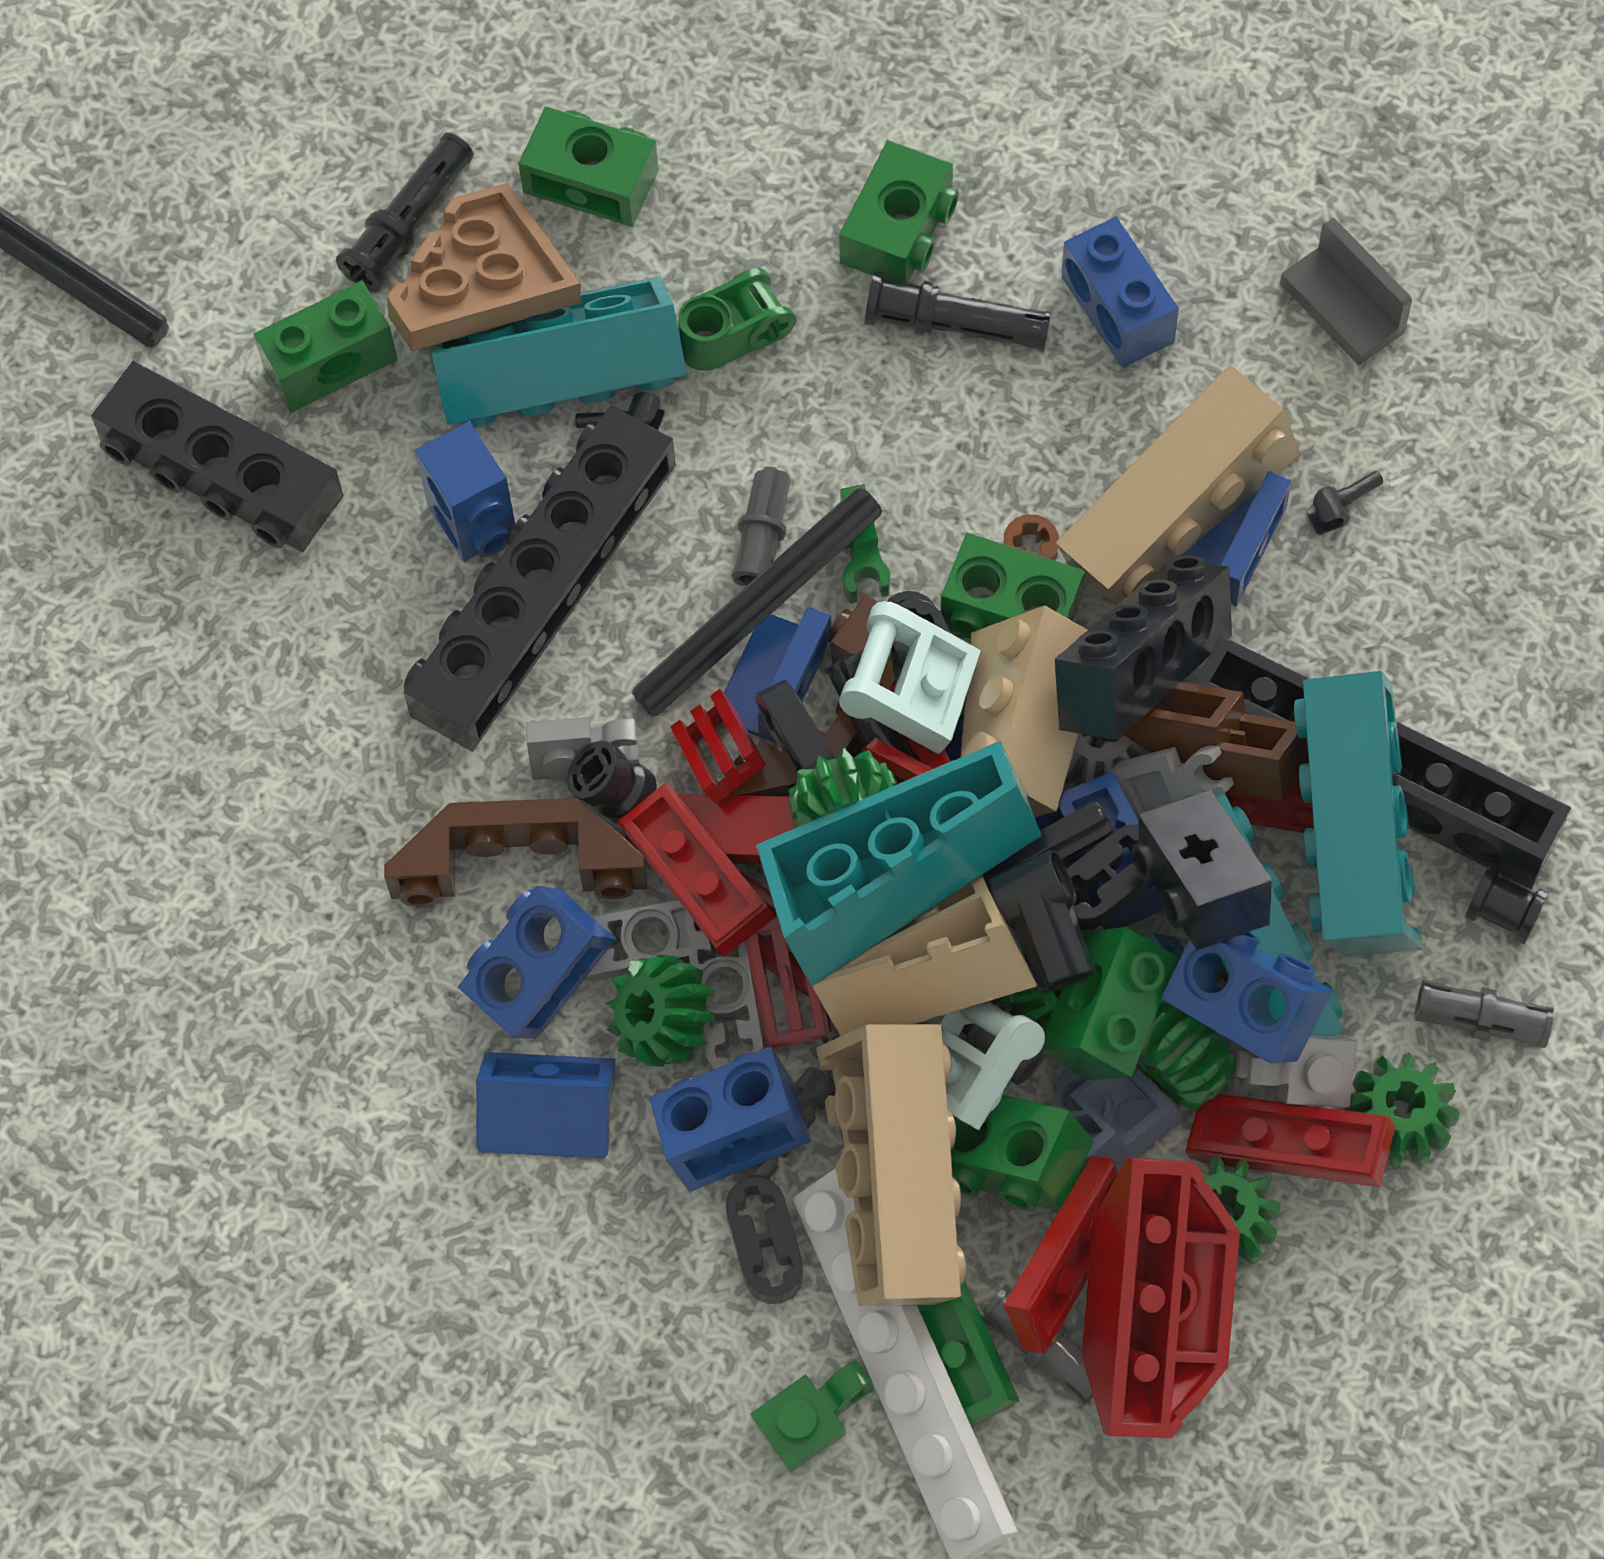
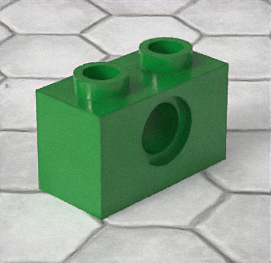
M547 106L544 107L518 163L523 193L630 227L634 226L659 171L656 140L648 138L645 134L633 128L623 127L618 129L593 121L590 117L578 111L568 110L564 112ZM588 161H599V162H600V163L595 164V165H583L584 163H586V162H588Z
M887 140L839 233L840 264L872 276L874 271L883 272L885 279L904 283L909 282L914 270L924 272L931 260L936 239L931 236L938 222L946 225L949 223L958 203L959 190L953 189V163ZM899 214L911 216V218L905 220L892 217Z
M359 281L253 333L263 368L290 413L398 361L390 325L363 281Z
M1128 927L1084 932L1083 937L1096 973L1080 984L1061 990L1045 1030L1044 1044L1040 1053L1088 1080L1131 1078L1178 957Z

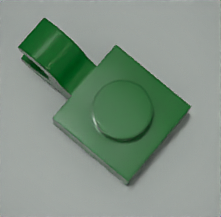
M865 484L840 489V502L855 488L862 487L866 490ZM873 522L843 549H849L852 561L847 564L843 572V592L850 604L857 602L856 583L862 578L874 579L879 585L881 597H886L890 594V572L880 556L878 536Z
M855 1359L832 1375L818 1390L805 1374L754 1410L750 1415L791 1473L846 1435L844 1426L836 1416L873 1391L870 1385L872 1382Z

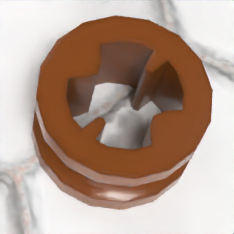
M1026 514L1015 518L1008 524L1004 532L1005 545L1016 548L1022 545V536L1036 535V543H1039L1042 539L1045 541V543L1040 544V551L1037 555L1056 561L1058 557L1056 542L1059 540V534L1055 525L1047 518L1035 514ZM1022 547L1020 550L1026 551V548Z

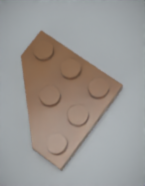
M505 183L452 198L443 211L444 222L436 234H428L412 258L411 272L403 284L396 282L387 296L388 317L410 350L415 351L581 303V283L509 184Z

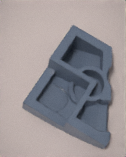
M1137 1066L1131 1078L1088 1080L1074 1071L1063 1069L1054 1086L1055 1097L1050 1105L1069 1110L1094 1141L1079 1176L1091 1156L1112 1159L1119 1173L1127 1157L1137 1158L1183 1120L1177 1106Z

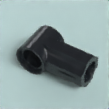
M1053 849L990 876L991 890L998 909L1009 927L1016 930L1039 992L1047 994L1067 989L1086 981L1089 976L1096 973L1072 905L1076 904L1077 900L1070 875L1057 852Z

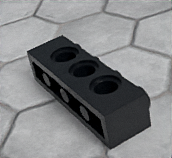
M134 360L91 415L101 440L99 445L113 460L129 466L132 461L150 469L151 476L166 489L175 493H180L183 488L201 497L200 501L211 513L228 521L233 516L251 524L253 532L261 540L275 548H282L286 543L304 552L344 496L335 468ZM166 430L175 431L167 438L154 439L160 432ZM217 457L226 458L216 466H203L210 459ZM269 484L277 485V487L269 493H254L261 486Z
M1192 555L1178 556L1170 559L1058 655L1054 661L1059 730L1119 740L1210 656L1221 635L1229 639L1232 636L1229 567L1207 564L1203 558Z

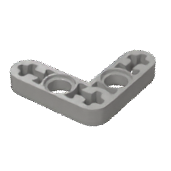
M678 900L592 916L615 938L613 929L621 927V942L628 958L619 961L620 953L615 948H610L584 980L596 981L628 974L630 961L640 958L657 957L659 954L677 956L678 960H684L685 964L690 963L696 968L702 969L703 979L701 984L707 987L717 973L722 971L736 972L743 980L741 996L735 1002L728 1005H719L710 999L706 1003L707 1010L719 1019H735L749 1012L750 1019L748 1021L736 1020L738 1035L746 1045H753V1051L751 1052H758L766 1048L745 941L732 951L734 952L738 949V957L718 956L703 963L702 957L704 955L716 956L715 947L704 932L699 931L697 923ZM649 921L665 923L669 930V941L666 947L656 954L641 953L635 945V935L638 929ZM713 1021L706 1023L703 1030L709 1044L704 1045V1051L709 1065L713 1069H717L731 1063L726 1057L719 1058L721 1050L730 1048L729 1031L723 1022L714 1027Z

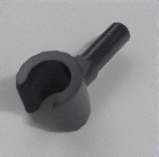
M647 392L635 393L628 411H623L659 430L665 414L664 410L658 409L660 405L659 397ZM605 412L576 413V427L585 428L591 421L599 422Z
M1374 471L1338 491L1332 486L1323 487L1318 490L1314 496L1313 504L1307 511L1316 533L1322 535L1344 527L1350 519L1345 506L1382 485L1383 478L1378 471Z

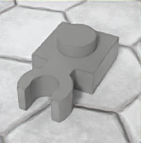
M589 717L526 722V741L533 780L550 778L554 780H567L568 770L577 754L590 743L600 740L609 742L625 754L627 760L639 762L635 720L616 719L607 722L602 727L591 728Z
M1215 745L1201 747L1185 763H1181L1176 748L1171 747L1120 761L1110 770V772L1113 771L1138 821L1139 814L1208 790H1212L1215 796L1219 797L1225 794L1234 784L1231 777L1212 780L1203 771V765L1213 763L1222 754L1220 747Z

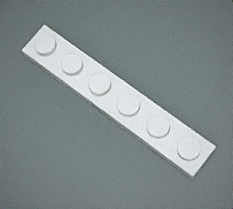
M835 1168L793 1197L792 1200L950 1559H976L1018 1533V1530L917 1305L858 1307L845 1227L848 1214L851 1211H855L853 1198H848L842 1188H839Z

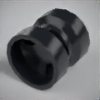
M602 740L592 742L584 747L573 759L568 770L567 785L571 794L579 798L586 805L597 806L598 811L604 817L618 824V820L651 795L657 788L655 776L649 769L637 761L627 760V757L621 750L611 743Z

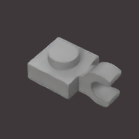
M1310 1035L1298 1061L1270 1064L1248 1050H1238L1235 1076L1238 1078H1248L1247 1083L1279 1085L1277 1099L1286 1104L1350 1107L1357 1042L1348 1037Z

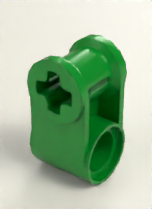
M752 268L743 271L730 281L701 295L692 297L682 305L678 316V330L684 361L689 367L701 371L719 368L754 349H762L786 337L792 331L797 321L796 316L791 308L780 304L770 289L771 279L766 270ZM710 331L715 333V335L705 337L699 336L696 333Z

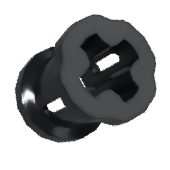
M1489 865L1478 885L1465 917L1472 921L1481 917L1515 933L1516 941L1525 945L1549 892L1543 889H1539L1535 893L1499 877L1498 869Z

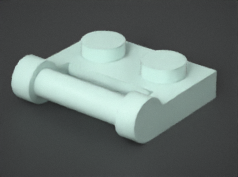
M886 601L876 603L872 607L866 623L870 634L854 678L846 681L839 699L840 707L849 716L866 719L872 717L940 754L952 740L981 650L898 604ZM899 641L908 646L909 650L893 693L880 686L879 682L893 642Z
M989 1001L929 1019L926 1025H941L942 1042L948 1047L951 1058L950 1075L946 1082L947 1110L960 1120L979 1130L988 1114L1000 1102L1003 1090L1020 1062L1033 1058L1042 1049L1045 1038L1043 1028L1030 1018L1022 1015L1012 1016ZM974 1023L996 1037L986 1054L958 1037L965 1024Z

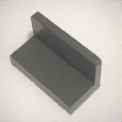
M1331 218L1322 225L1318 248L1281 273L1280 284L1358 365L1364 363L1405 333L1412 304L1411 296L1335 218Z

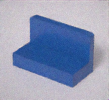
M1270 471L1267 472L1258 491H1255L1181 555L1198 556L1203 558L1207 564L1228 566L1231 604L1236 607L1288 505L1291 480Z
M807 607L800 624L771 614L754 629L724 691V694L733 703L748 733L776 743L759 712L755 694L784 679L788 681L801 702H803L830 645L828 635L831 630V615Z
M485 1052L476 1080L477 1149L480 1152L605 1158L609 1150L610 1102L615 1085V1059Z

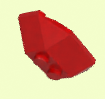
M1127 1157L1093 1217L1082 1356L1103 1434L1107 1436L1173 1438L1183 1425L1182 1420L1204 1399L1228 1368L1240 1231L1217 1195L1203 1179L1204 1175L1196 1162Z

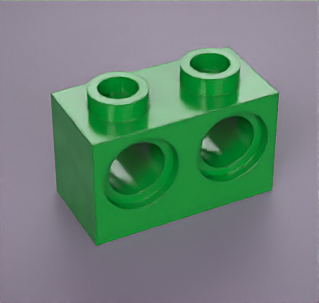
M966 532L941 594L940 612L949 628L967 639H971L972 632L1023 614L1027 609L1034 606L1045 605L1073 621L1083 597L1085 570ZM975 587H985L992 590L995 594L988 598H975L970 596L967 591Z
M1002 1095L1000 1102L988 1114L979 1130L953 1115L956 1137L954 1145L950 1150L952 1178L957 1181L960 1193L967 1196L976 1197L981 1190L996 1194L1004 1202L1024 1211H1034L1037 1205L1059 1211L1075 1185L1094 1141L1069 1110Z

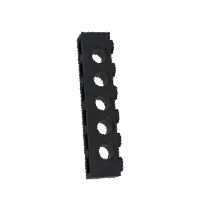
M612 405L609 406L599 422L591 421L584 428L576 445V454L565 469L559 467L550 475L542 492V501L531 516L525 514L516 522L508 539V548L498 562H490L482 569L474 585V595L462 611L455 610L448 616L441 628L439 643L428 659H419L408 672L404 681L403 693L410 717L469 751L473 752L675 468L676 460L673 438ZM604 475L618 478L613 483L607 485L593 483L596 478ZM569 522L584 524L581 529L575 532L559 530L562 525ZM536 569H544L551 572L547 577L540 580L524 578L527 573ZM500 617L516 619V622L507 628L497 629L489 626ZM466 665L482 667L481 671L472 677L462 678L454 675L458 669Z
M1221 635L1193 684L1243 692L1246 714L1295 722V700L1304 699L1303 679L1309 678ZM1397 722L1402 769L1401 773L1392 774L1393 786L1400 785L1407 808L1409 829L1487 868L1490 865L1498 869L1499 874L1532 890L1561 835L1571 807Z

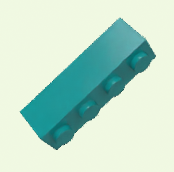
M661 276L581 292V303L430 347L447 425L459 423L461 426L470 421L474 428L494 422L496 419L495 415L519 410V414L523 416L539 415L553 410L555 402L579 398L581 403L601 402L612 398L615 395L614 390L638 385V389L642 391L658 390L672 385L674 377L687 375L674 304Z

